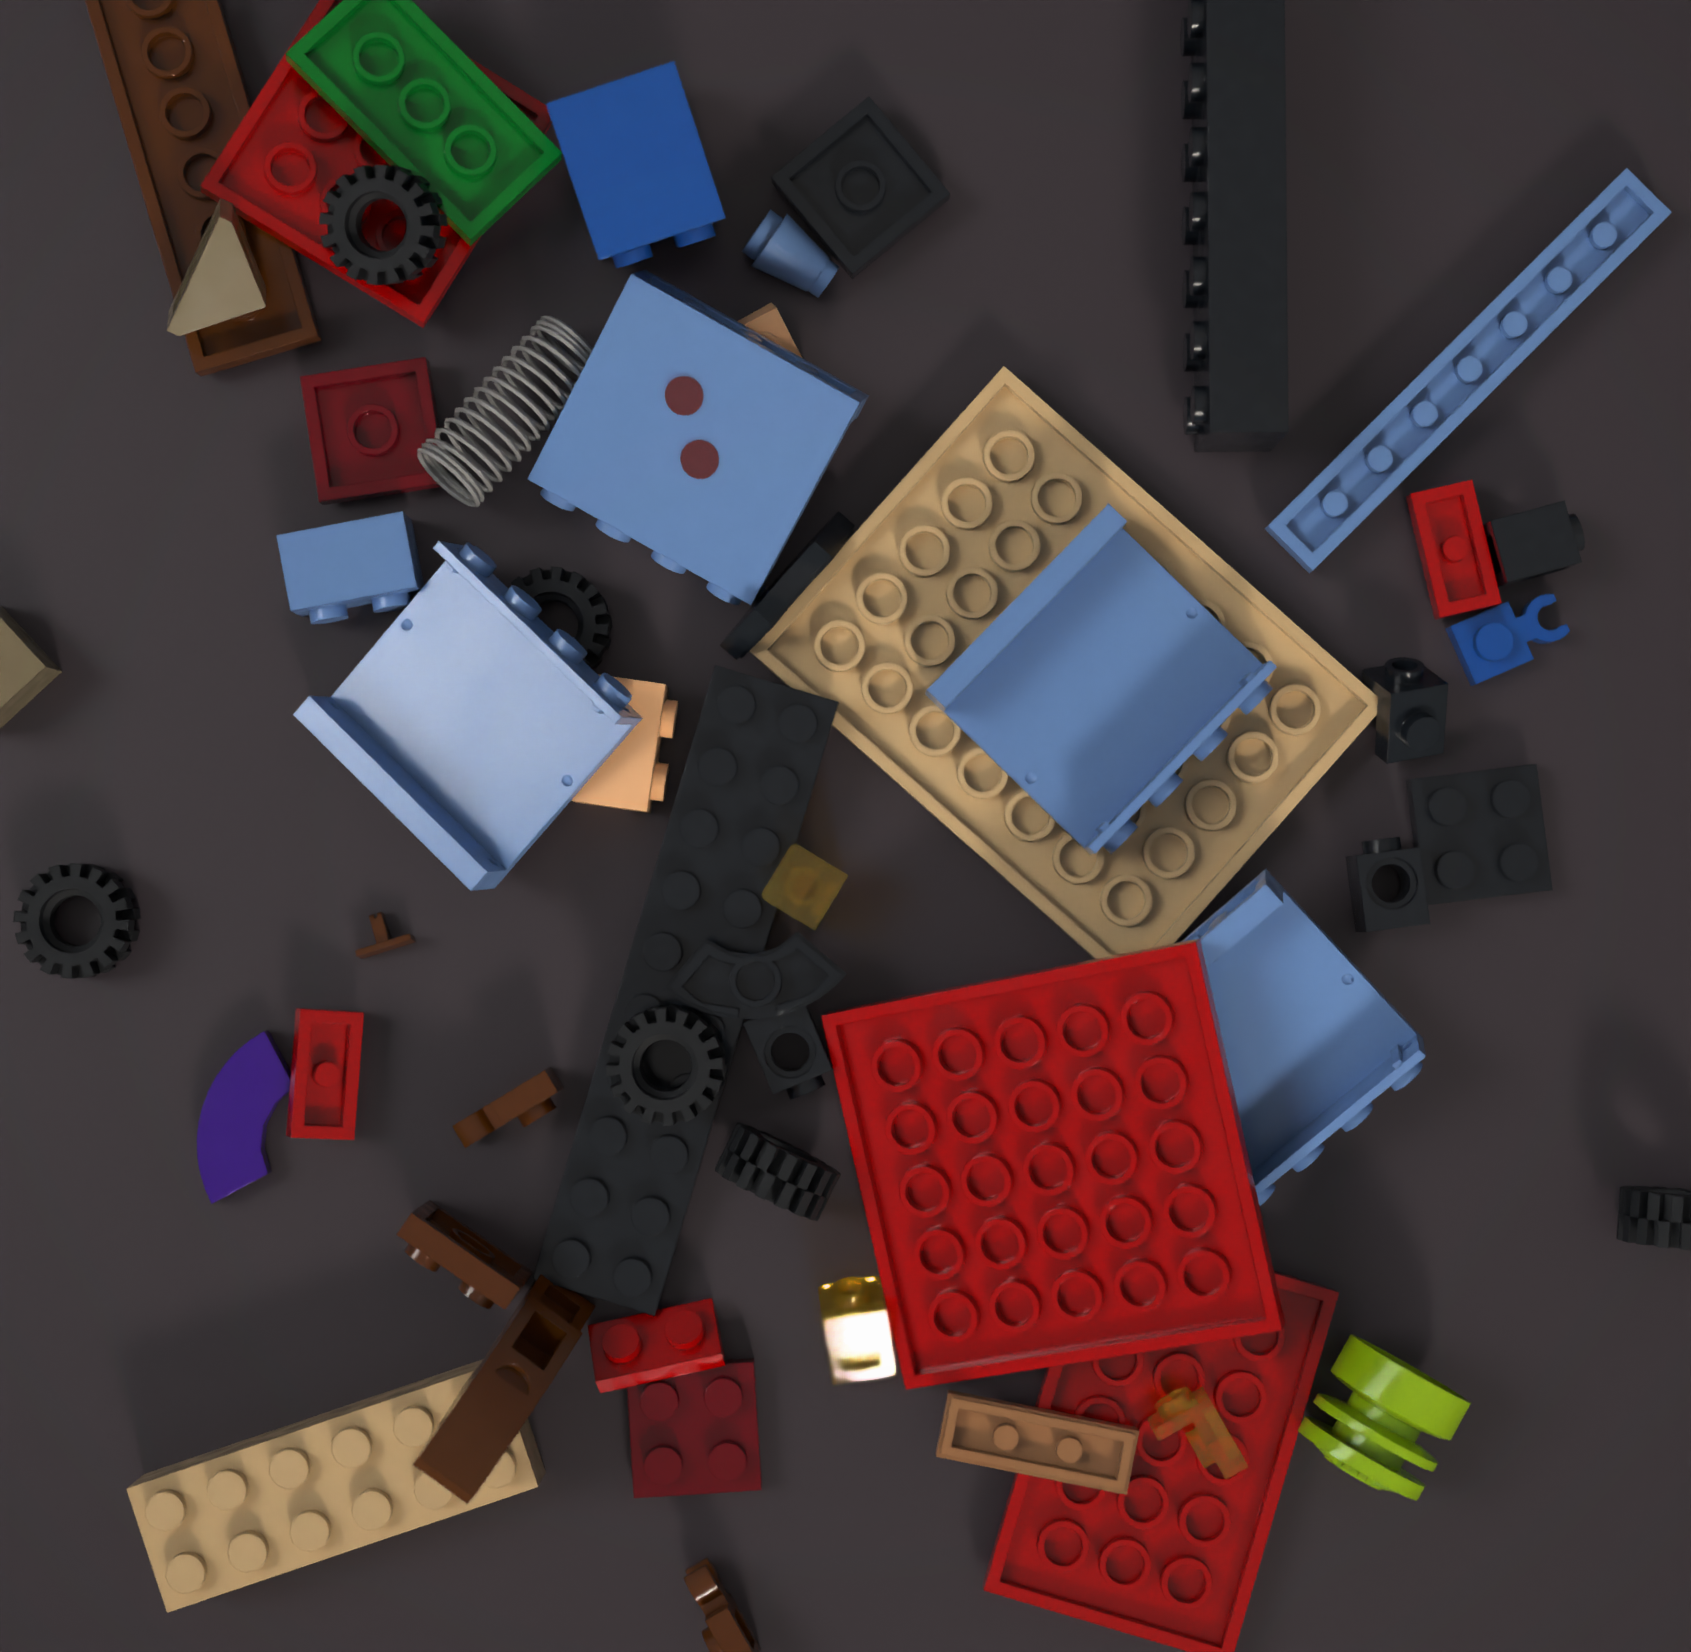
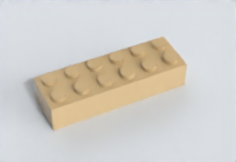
M483 1359L143 1474L126 1490L167 1613L539 1487L546 1471L529 1420H526L499 1462L468 1504L418 1469L413 1463L468 1378L481 1364Z

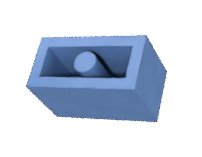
M403 511L276 535L290 611L301 617L309 616L311 624H326L349 618L347 608L372 604L373 612L375 613L404 609L411 602L410 596L417 595L424 586L412 519Z

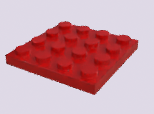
M319 0L288 50L343 0ZM286 53L200 185L201 192L216 202H219L221 198L232 203L236 214L422 328L425 327L481 238L480 236L469 246L449 224L448 226H441L440 236L447 237L444 248L436 249L434 256L439 259L432 267L424 268L421 271L423 273L422 276L414 280L403 281V283L366 284L367 281L354 280L347 276V268L336 267L330 259L335 254L332 247H324L321 236L328 235L327 224H319L320 213H328L330 204L323 202L327 192L336 191L339 186L335 181L343 174H354L355 168L389 164L287 62ZM468 57L545 135L552 124L547 106ZM379 199L371 203L364 211L361 221L362 232L367 242L374 248L381 251L392 250L402 242L406 233L405 215L394 202L388 199Z

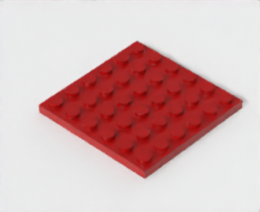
M1200 939L828 1011L821 1015L905 1390L1283 1330L1285 1319Z

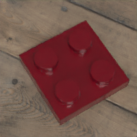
M426 357L300 376L318 499L322 505L441 487L427 473L417 457V449L421 448L422 443H425L426 439L435 438V430L439 428L430 363Z
M754 1358L725 1360L726 1366L627 1387L634 1498L762 1490Z

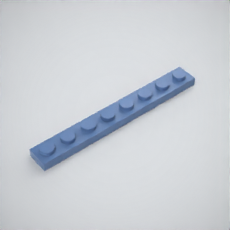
M1628 168L1622 171L1265 530L1308 573H1311L1672 212Z

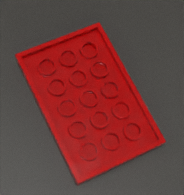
M1274 1271L1285 1319V1326L1282 1331L1047 1367L1035 1407L1138 1428L1139 1435L1128 1492L1125 1495L1015 1473L982 1584L983 1590L1187 1652H1234L1299 1433L1297 1430L1303 1419L1339 1292L1329 1287Z

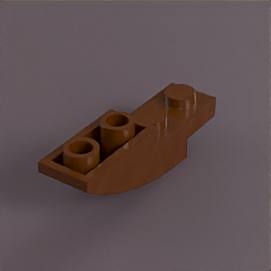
M541 1274L532 1283L481 1364L468 1378L413 1465L468 1504L490 1475L554 1380L583 1334L581 1330L596 1306L577 1292L554 1285Z

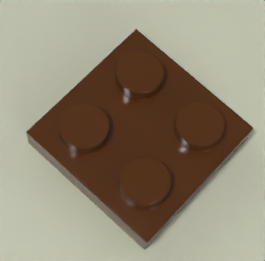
M430 1200L413 1211L396 1234L408 1242L404 1251L409 1257L433 1272H437L440 1266L444 1267L462 1280L458 1289L473 1302L486 1309H491L495 1303L505 1310L533 1274V1271Z

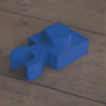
M1543 594L1533 598L1525 604L1520 616L1517 618L1509 601L1445 628L1470 686L1533 660V655L1527 644L1528 641L1548 644L1562 639L1570 632L1567 624L1547 630L1538 622L1540 609L1557 601L1554 594Z

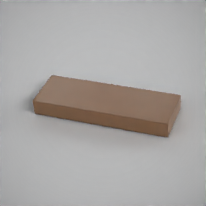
M948 1389L935 1453L936 1457L1127 1495L1139 1430L1134 1426Z

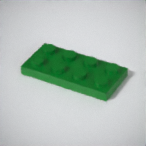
M343 0L286 52L287 62L390 166L412 170L411 174L423 176L430 183L427 187L429 191L438 192L443 202L437 205L439 213L447 214V223L469 246L482 236L562 159V152L412 0Z

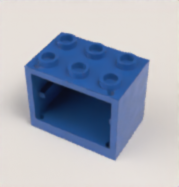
M674 61L546 103L598 260L612 256L615 268L617 269L653 257L650 243L673 236L676 247L680 248L716 236L712 223L726 217Z

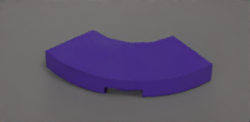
M269 1030L263 1031L250 1039L230 1057L216 1075L204 1100L198 1122L197 1159L204 1189L211 1204L272 1172L265 1150L267 1123L279 1101L289 1094L291 1071Z

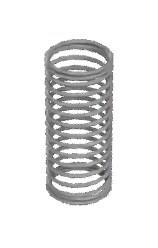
M541 316L540 320L536 321L535 326H531L530 335L522 336L520 346L512 347L511 356H503L501 366L493 367L492 376L483 378L482 387H474L473 397H465L463 407L455 408L454 418H445L444 428H436L435 438L426 439L425 443H422L421 448L417 449V457L427 473L444 490L460 502L471 507H479L480 502H484V492L491 493L493 491L491 481L502 482L501 471H512L510 460L521 462L520 450L530 451L531 443L529 440L540 441L541 435L539 430L549 431V420L557 421L559 417L558 410L563 409L570 394L562 390L545 375L530 355L547 365L565 382L572 392L576 382L570 379L548 358L540 345L547 348L561 364L575 373L578 378L584 365L568 354L553 337L568 346L585 364L593 350L579 333L558 318ZM530 340L535 350L526 347V341ZM517 351H522L527 361L516 356ZM513 361V364L517 371L508 368L507 362ZM522 366L542 379L557 394L563 405L545 394L531 380ZM498 371H502L504 373L508 382L501 378H498ZM513 377L531 388L548 405L554 415L537 405L520 388ZM489 381L494 382L499 393L488 388L487 384ZM503 387L512 391L533 409L544 425L525 413ZM484 392L490 403L480 399L478 393ZM494 397L522 418L534 435L518 425L501 408ZM469 402H474L480 413L470 409ZM486 409L493 412L511 427L524 442L525 446L506 433L494 421ZM459 413H466V416L470 420L471 424L464 420H461L459 417ZM476 419L484 423L491 430H493L500 438H502L507 443V445L512 449L515 455L511 454L502 446H500L482 428V426L477 422ZM451 422L457 425L463 436L450 429L449 425ZM467 430L474 433L494 450L505 465L488 454ZM440 433L447 434L454 447L442 441ZM458 441L465 444L486 462L495 475L477 463ZM448 451L466 463L482 479L486 486L477 481ZM442 465H444L451 473H453L468 490H466L462 485H460L445 470V468Z

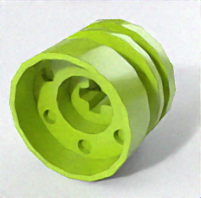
M1351 1334L1331 1369L1334 1376L1353 1391L1350 1398L1346 1402L1336 1397L1319 1393L1313 1401L1320 1409L1337 1419L1335 1425L1331 1427L1315 1418L1305 1416L1297 1431L1311 1441L1329 1462L1354 1478L1380 1491L1385 1490L1398 1493L1417 1501L1426 1485L1402 1468L1405 1460L1433 1472L1438 1461L1416 1443L1420 1433L1425 1432L1437 1438L1450 1441L1471 1402L1405 1361Z

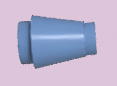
M771 209L741 251L754 260L751 265L752 267L805 292L809 291L817 298L822 294L839 269V266L830 260V257L788 214L782 218Z

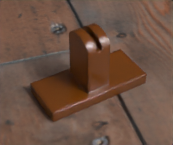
M381 911L377 913V916L375 914L369 915L377 944L355 950L358 958L364 959L415 943L416 941L415 937L410 933L391 939L385 915Z

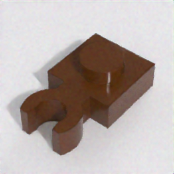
M549 1067L452 1127L465 1148L518 1117L522 1126L526 1127L557 1108L551 1096L564 1087L552 1067Z
M706 1557L685 1569L687 1575L683 1579L693 1598L706 1616L705 1622L708 1627L702 1630V1636L709 1651L761 1652V1647L731 1594H727L720 1577L709 1558Z

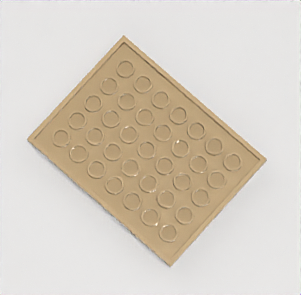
M1005 366L1001 368L851 536L834 559L808 585L774 627L750 650L754 657L788 687L839 702L833 727L1094 959L1174 944L1377 715V695ZM1110 504L1127 521L1123 529L1262 664L1271 660L1277 668L1265 679L1273 687L1268 695L1247 715L1237 708L1220 725L1228 733L1225 739L1204 760L1200 761L1192 754L1175 771L1183 779L1181 784L1157 808L1147 800L1130 819L1138 827L1127 840L1112 854L1102 846L1096 854L1090 855L931 701L925 693L1068 544Z

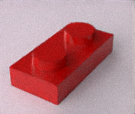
M1473 480L1419 491L1406 496L1435 620L1501 604L1502 601Z
M296 1008L286 1136L309 1139H355L364 1012Z
M712 1298L659 1309L656 1311L655 1316L641 1313L587 1325L595 1382L600 1393L726 1366L717 1311Z

